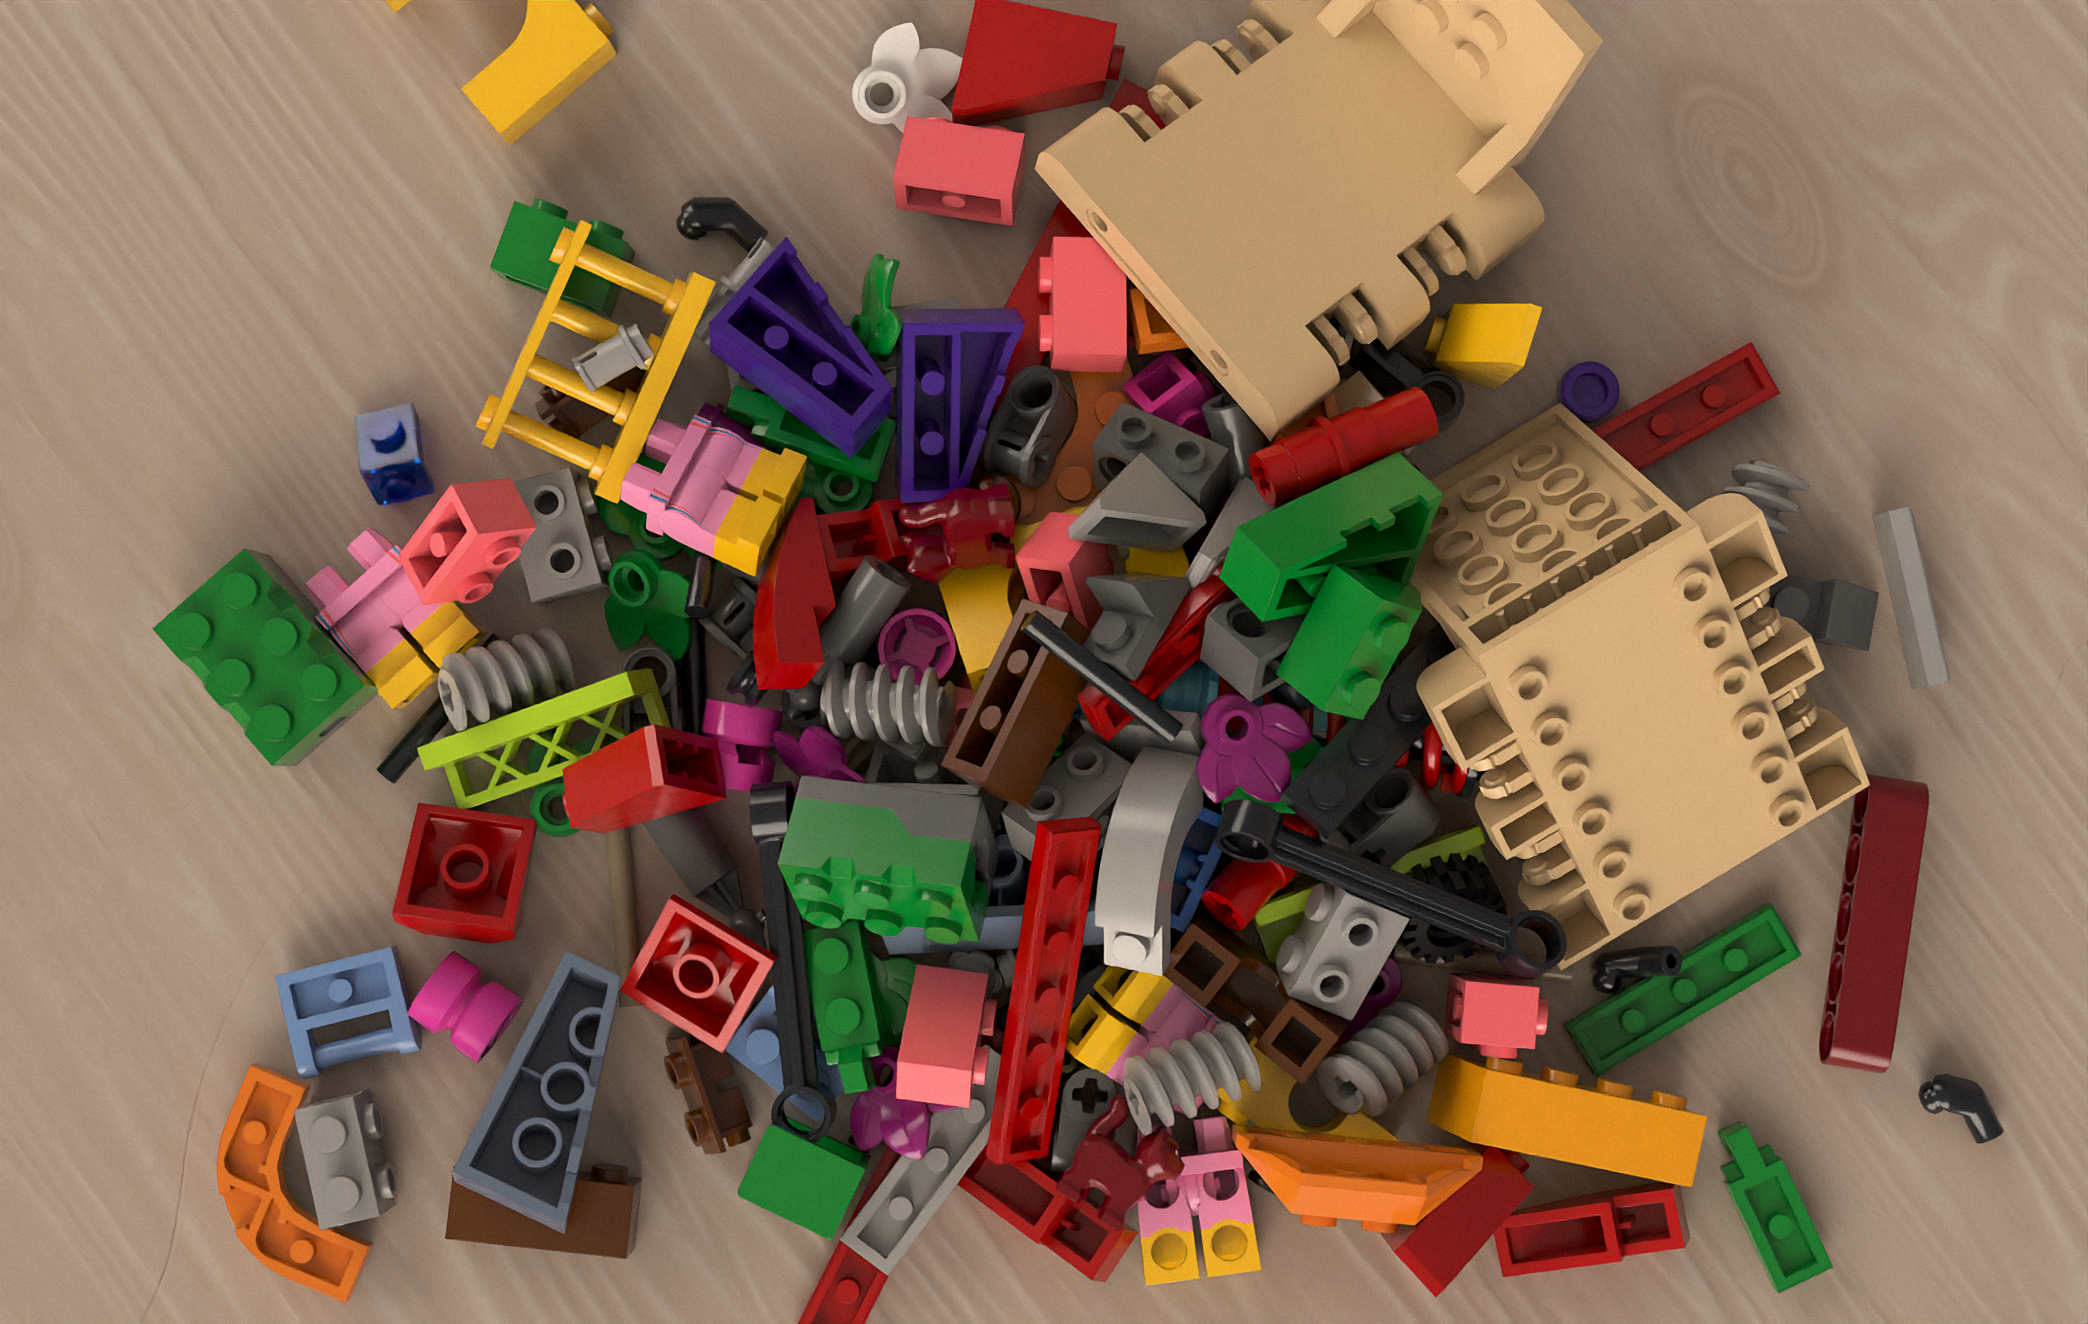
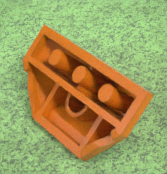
M1233 1125L1232 1139L1236 1147L1286 1208L1293 1214H1300V1223L1311 1226L1335 1227L1337 1218L1361 1220V1228L1364 1230L1380 1233H1397L1398 1224L1416 1225L1480 1172L1483 1165V1156L1474 1148Z

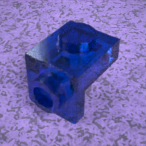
M412 402L354 416L360 473L378 505L407 502L413 498L434 492L433 479L424 463L419 416Z

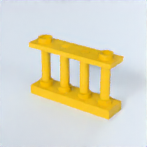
M580 220L575 231L563 227L549 258L550 261L559 264L558 270L501 398L489 394L475 427L486 431L481 442L482 445L491 449L494 448L500 432H503L589 470L588 477L597 480L593 492L602 498L618 504L621 497L623 479L631 465L636 463L716 282L695 272H689L685 282L675 278L673 283L586 244L585 241L592 225ZM574 265L663 305L661 311L670 315L661 337L651 333L646 338L655 356L645 361L647 367L644 370L646 371L637 392L626 388L625 392L621 393L606 385H602L595 392L591 393L579 373L535 354L550 321L599 343H603L619 334L617 327L620 325L560 299ZM525 376L614 415L612 421L621 425V428L613 446L609 447L602 443L600 448H597L511 410Z

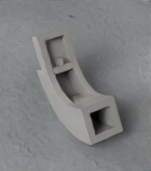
M1144 746L1123 782L1106 834L1096 893L1095 926L1104 928V964L1163 976L1170 964L1171 895L1175 870L1184 840L1203 809V789L1198 782L1196 763L1200 755Z

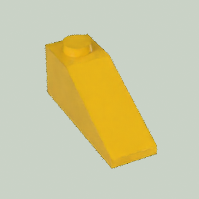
M1453 304L1445 313L1444 318L1434 316L1426 337L1424 350L1433 353L1430 363L1440 371L1496 390L1524 367L1543 307L1534 304Z

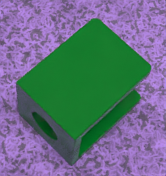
M786 1116L789 1123L799 1130H815ZM771 1123L763 1135L738 1188L737 1194L740 1198L832 1241L871 1156L826 1134L821 1140L813 1143Z

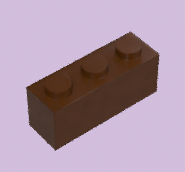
M1022 598L941 766L978 790L1027 809L1079 702L1076 696L1085 689L1088 682L1024 633L1021 627L1029 615L1037 610L1082 646L1090 635L1091 630L1066 612Z
M593 1164L591 1172L579 1171L566 1232L563 1234L454 1182L452 1175L445 1239L627 1259L635 1248L642 1178L627 1176V1167L614 1164Z

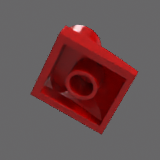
M418 802L392 910L394 921L426 935L489 944L514 940L523 920L522 902L533 852L537 820Z
M673 894L667 901L619 991L723 1053L733 1039L740 1024L751 1010L753 1001L778 956Z

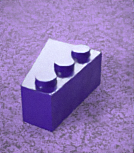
M786 236L709 322L710 352L850 458H853L889 416L892 387L850 327L846 328L828 302V295L819 282L815 283L798 259L796 249Z
M1017 308L897 309L903 323L896 341L897 425L895 486L901 503L930 502L944 497L948 492L955 489L967 488L987 433L986 426L997 395H1000L1006 379L1005 373L1017 340H1020L1026 324Z

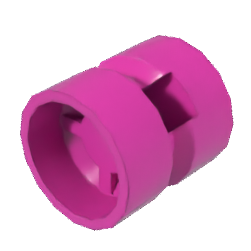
M920 608L903 610L890 618L881 630L877 645L879 660L881 664H888L890 666L892 678L897 681L901 668L905 665L911 666L914 669L916 684H921L924 672L928 667L937 670L939 683L946 680L955 668L959 653L955 635L947 621L935 612Z
M706 699L701 732L708 738L718 740L725 788L750 792L753 783L773 781L775 761L768 755V749L775 746L773 734L776 731H781L784 711L760 707L750 708L747 705ZM737 744H741L740 750L737 752L736 746Z
M453 951L442 961L422 987L408 1011V1016L434 1034L449 1028L451 1030L450 1041L455 1045V1048L474 1062L479 1063L505 1032L519 1011L524 999L502 983L498 984L493 981L483 986L481 984L482 969L456 951Z

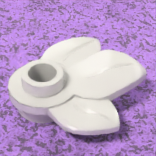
M911 22L894 26L886 30L877 39L873 47L871 66L864 69L854 81L852 88L854 106L858 113L867 121L875 124L893 123L902 133L907 116L923 119L942 117L952 121V113L940 99L947 96L956 85L963 58L940 48L920 49L918 34ZM880 82L889 84L893 92L891 101L882 106L874 104L870 97L872 87Z

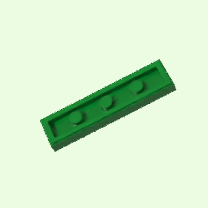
M1765 903L1682 952V966L1677 975L1640 977L1625 986L1619 994L1608 996L1566 1021L1563 1025L1592 1074L1598 1077L1802 956L1773 905Z

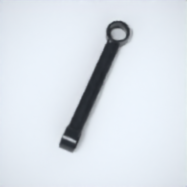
M790 780L753 783L749 797L750 822L754 840L759 844L769 948L771 953L778 956L772 966V977L784 1089L773 1103L771 1120L772 1124L816 1143L825 1136L835 1121L837 1102L830 1088L819 1081L803 919L778 866L796 795ZM804 1092L813 1095L821 1102L825 1113L824 1121L819 1129L802 1131L789 1123L784 1111V1101L789 1096Z
M1240 799L1229 801L1224 806L1214 842L1222 852L1233 858L1251 863L1275 861L1495 950L1501 966L1510 975L1522 980H1533L1541 977L1560 963L1565 956L1567 950L1566 934L1561 924L1546 912L1528 910L1515 918H1511L1284 826L1283 817L1277 811L1262 803ZM1518 927L1530 929L1541 938L1546 949V960L1544 963L1531 961L1521 953L1515 939Z

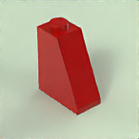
M975 0L952 104V122L978 126L1103 99L1107 80L1119 81L1126 46L1115 44L1118 23L1007 0Z
M657 724L645 726L562 769L565 785L563 806L570 819L571 828L605 834L727 799L718 740Z
M1475 1143L1471 1148H1474L1483 1156V1165L1480 1172L1416 1225L1398 1224L1397 1233H1380L1392 1251L1435 1297L1446 1289L1534 1188L1522 1175L1530 1165L1518 1152Z

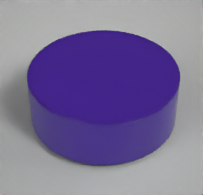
M1592 361L1582 362L1570 368L1561 377L1557 386L1558 404L1561 403L1583 423L1595 422L1607 416L1615 408L1620 393L1619 383L1614 373L1605 365Z

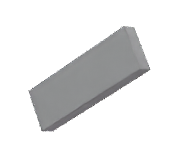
M1908 506L1873 515L1872 518L1911 689L1947 684L1951 678L1913 511Z

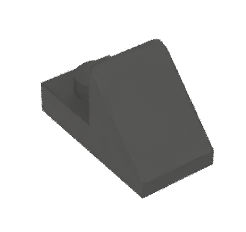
M1140 572L1089 576L1086 578V583L1104 611L1083 646L1126 680L1136 681L1191 585L1187 578Z
M1788 575L1769 586L1770 598L1763 607L1777 608L1781 617H1788L1796 621L1811 634L1814 642L1869 651L1879 592L1839 579L1820 581Z

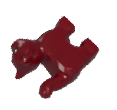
M1007 483L996 484L984 490L955 489L940 499L926 502L919 506H905L901 508L899 519L903 525L908 527L921 528L937 522L941 523L942 536L914 532L905 533L901 536V541L907 550V571L924 579L926 582L932 584L940 583L957 568L968 570L991 564H1000L1005 569L1016 568L1014 543H1010V537H1015V520Z
M1115 1096L1111 1101L1110 1109L1100 1115L1086 1131L1076 1147L1071 1166L1065 1169L1055 1188L1078 1204L1081 1200L1086 1201L1090 1193V1187L1102 1190L1106 1196L1097 1210V1217L1118 1232L1126 1225L1129 1211L1144 1198L1152 1184L1161 1180L1177 1179L1185 1167L1180 1156L1179 1142L1167 1132V1126L1164 1124L1142 1138L1135 1155L1128 1153L1112 1138L1113 1132L1125 1122L1129 1115L1130 1108L1126 1097Z

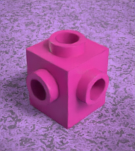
M1169 350L1121 386L1134 407L1206 439L1210 437L1202 405L1219 394L1201 371L1197 370L1192 374Z

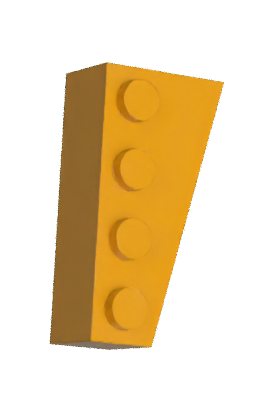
M1448 1053L1446 1058L1439 1062L1426 1119L1428 1123L1477 1144L1692 1187L1708 1116L1687 1109V1097L1652 1089L1650 1099L1633 1096L1634 1086L1597 1078L1596 1087L1577 1083L1578 1074L1557 1068L1543 1066L1541 1074L1522 1070L1523 1062L1509 1058L1487 1056L1485 1062Z

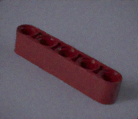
M1866 774L1870 785L1855 794L1820 1029L1819 1057L1821 1063L1825 1065L1885 1073L1889 1068L1894 1050L1929 808V790L1927 784L1923 782Z

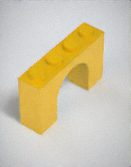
M411 0L384 1L397 13ZM527 0L525 22L516 40L508 49L465 84L461 90L511 146L617 55L608 40V37L615 31L592 3L582 10L575 0Z
M1088 506L1073 507L1062 513L1080 515ZM1042 521L1031 525L1015 526V537H1010V543H1014L1015 556ZM1182 546L1174 553L1129 547L1130 555L1125 560L1126 573L1140 572L1184 577L1190 567ZM1016 557V568L1005 569L1000 564H991L968 570L957 568L938 583L974 695L993 660L1022 598L1024 599L1027 595Z

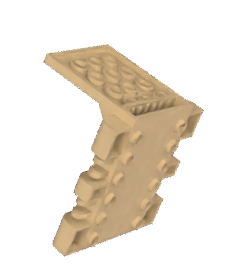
M1251 0L1243 16L1245 21L1238 25L1237 29L1239 39L1244 48L1255 59L1253 64L1234 47V44L1225 39L1218 40L1211 46L1202 41H1195L1159 67L1153 82L1156 86L1147 91L1149 102L1155 113L1166 124L1164 129L1160 130L1153 120L1144 113V110H1141L1136 105H1128L1119 114L1111 108L1104 107L1038 155L1034 169L1266 437L1272 441L1330 396L1339 383L1340 377L1337 365L1341 366L1350 359V352L1343 337L1339 336L1337 330L1328 321L1333 316L1352 335V338H1355L1358 342L1370 344L1378 338L1389 350L1422 324L1430 311L1428 296L1430 297L1439 290L1438 279L1432 268H1429L1428 263L1418 253L1419 250L1423 249L1432 261L1439 265L1440 270H1443L1448 275L1457 276L1466 269L1477 281L1533 238L1543 225L1545 215L1541 202L1533 190L1517 174V171L1603 42L1602 38L1567 0Z
M1561 403L1430 480L1443 493V497L1411 578L1408 580V585L1415 587L1421 593V603L1440 623L1456 650L1436 661L1422 672L1417 680V692L1448 754L1460 769L1464 770L1469 767L1476 771H1486L1480 778L1479 788L1481 791L1475 800L1476 811L1492 843L1506 860L1515 856L1526 859L1522 866L1523 878L1518 886V895L1526 911L1540 910L1546 912L1561 924L1567 938L1565 956L1557 964L1561 971L1870 785L1848 727L1830 710L1817 707L1814 699L1800 697L1806 691V680L1825 669L1811 634L1793 619L1781 617L1777 608L1763 607L1770 598L1769 586L1788 575L1762 510L1748 498L1735 493L1721 494L1709 498L1685 512Z

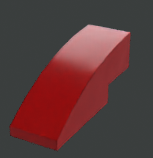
M801 498L785 520L768 552L758 584L753 617V656L758 690L802 689L825 662L818 628L832 612L836 604L813 498Z
M900 498L877 500L868 509L817 515L831 585L848 583L867 555L888 563L899 572L907 570V550L901 541V536L909 532L942 536L941 523L937 522L921 528L903 525L899 519L901 508L905 506H919L926 502L901 503Z
M986 1144L957 1185L1036 1244L1048 1247L1089 1279L1106 1282L1138 1234V1231L1126 1223L1124 1228L1118 1232L1097 1217V1210L1101 1205L1089 1196L1085 1202L1081 1200L1078 1204L1057 1191L1055 1188L1061 1177L1050 1173L1049 1169L1034 1159L996 1165L986 1156Z
M1655 1182L1602 1191L1514 1210L1494 1233L1503 1277L1622 1262L1625 1256L1684 1249L1690 1240L1680 1185L1667 1182Z

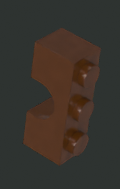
M1205 912L1190 925L1170 952V964L1163 975L1204 1008L1209 1004H1215L1238 1017L1255 1034L1257 1043L1254 1047L1303 1085L1350 1023L1341 1016L1288 996L1276 970L1277 966L1212 915Z

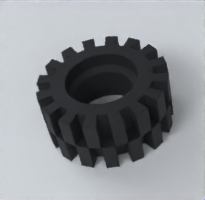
M1450 853L1448 862H1443L1439 855L1430 858L1432 866L1426 869L1420 863L1411 868L1414 874L1413 878L1507 916L1506 903L1488 867L1483 861L1479 863L1475 856L1468 854L1463 861L1460 853ZM1408 915L1410 919L1400 937L1407 952L1410 951L1413 958L1419 961L1424 957L1426 963L1436 964L1439 956H1441L1446 964L1455 962V954L1462 952L1464 958L1474 955L1471 947L1478 943Z

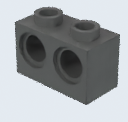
M1122 402L1092 444L1094 488L1103 491L1142 452L1204 512L1206 524L1195 533L1200 535L1228 494L1229 448Z
M1239 597L1231 602H1222L1207 615L1204 624L1205 632L1200 659L1247 700L1252 702L1285 682L1276 675V672L1307 613L1262 622Z

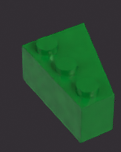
M1396 452L1237 526L1219 578L1262 622L1308 613L1333 564L1408 584V580L1411 578L1442 500L1443 493L1405 457Z

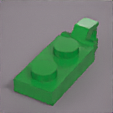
M735 385L727 405V417L751 428L750 437L759 442H764L765 446L780 451L787 448L807 456V460L876 483L894 438L897 425L894 420L886 418L855 456L850 458L767 394L764 395Z
M862 920L845 922L838 928L819 927L805 930L809 986L821 1050L825 1051L827 1065L838 1064L845 1094L876 1088L871 1057L882 1055L881 1040L886 1038L864 923Z
M1740 1121L1718 1130V1135L1731 1160L1720 1166L1722 1175L1725 1178L1723 1183L1773 1289L1781 1293L1833 1268L1783 1159L1775 1155L1769 1144L1757 1148L1746 1125L1742 1126Z

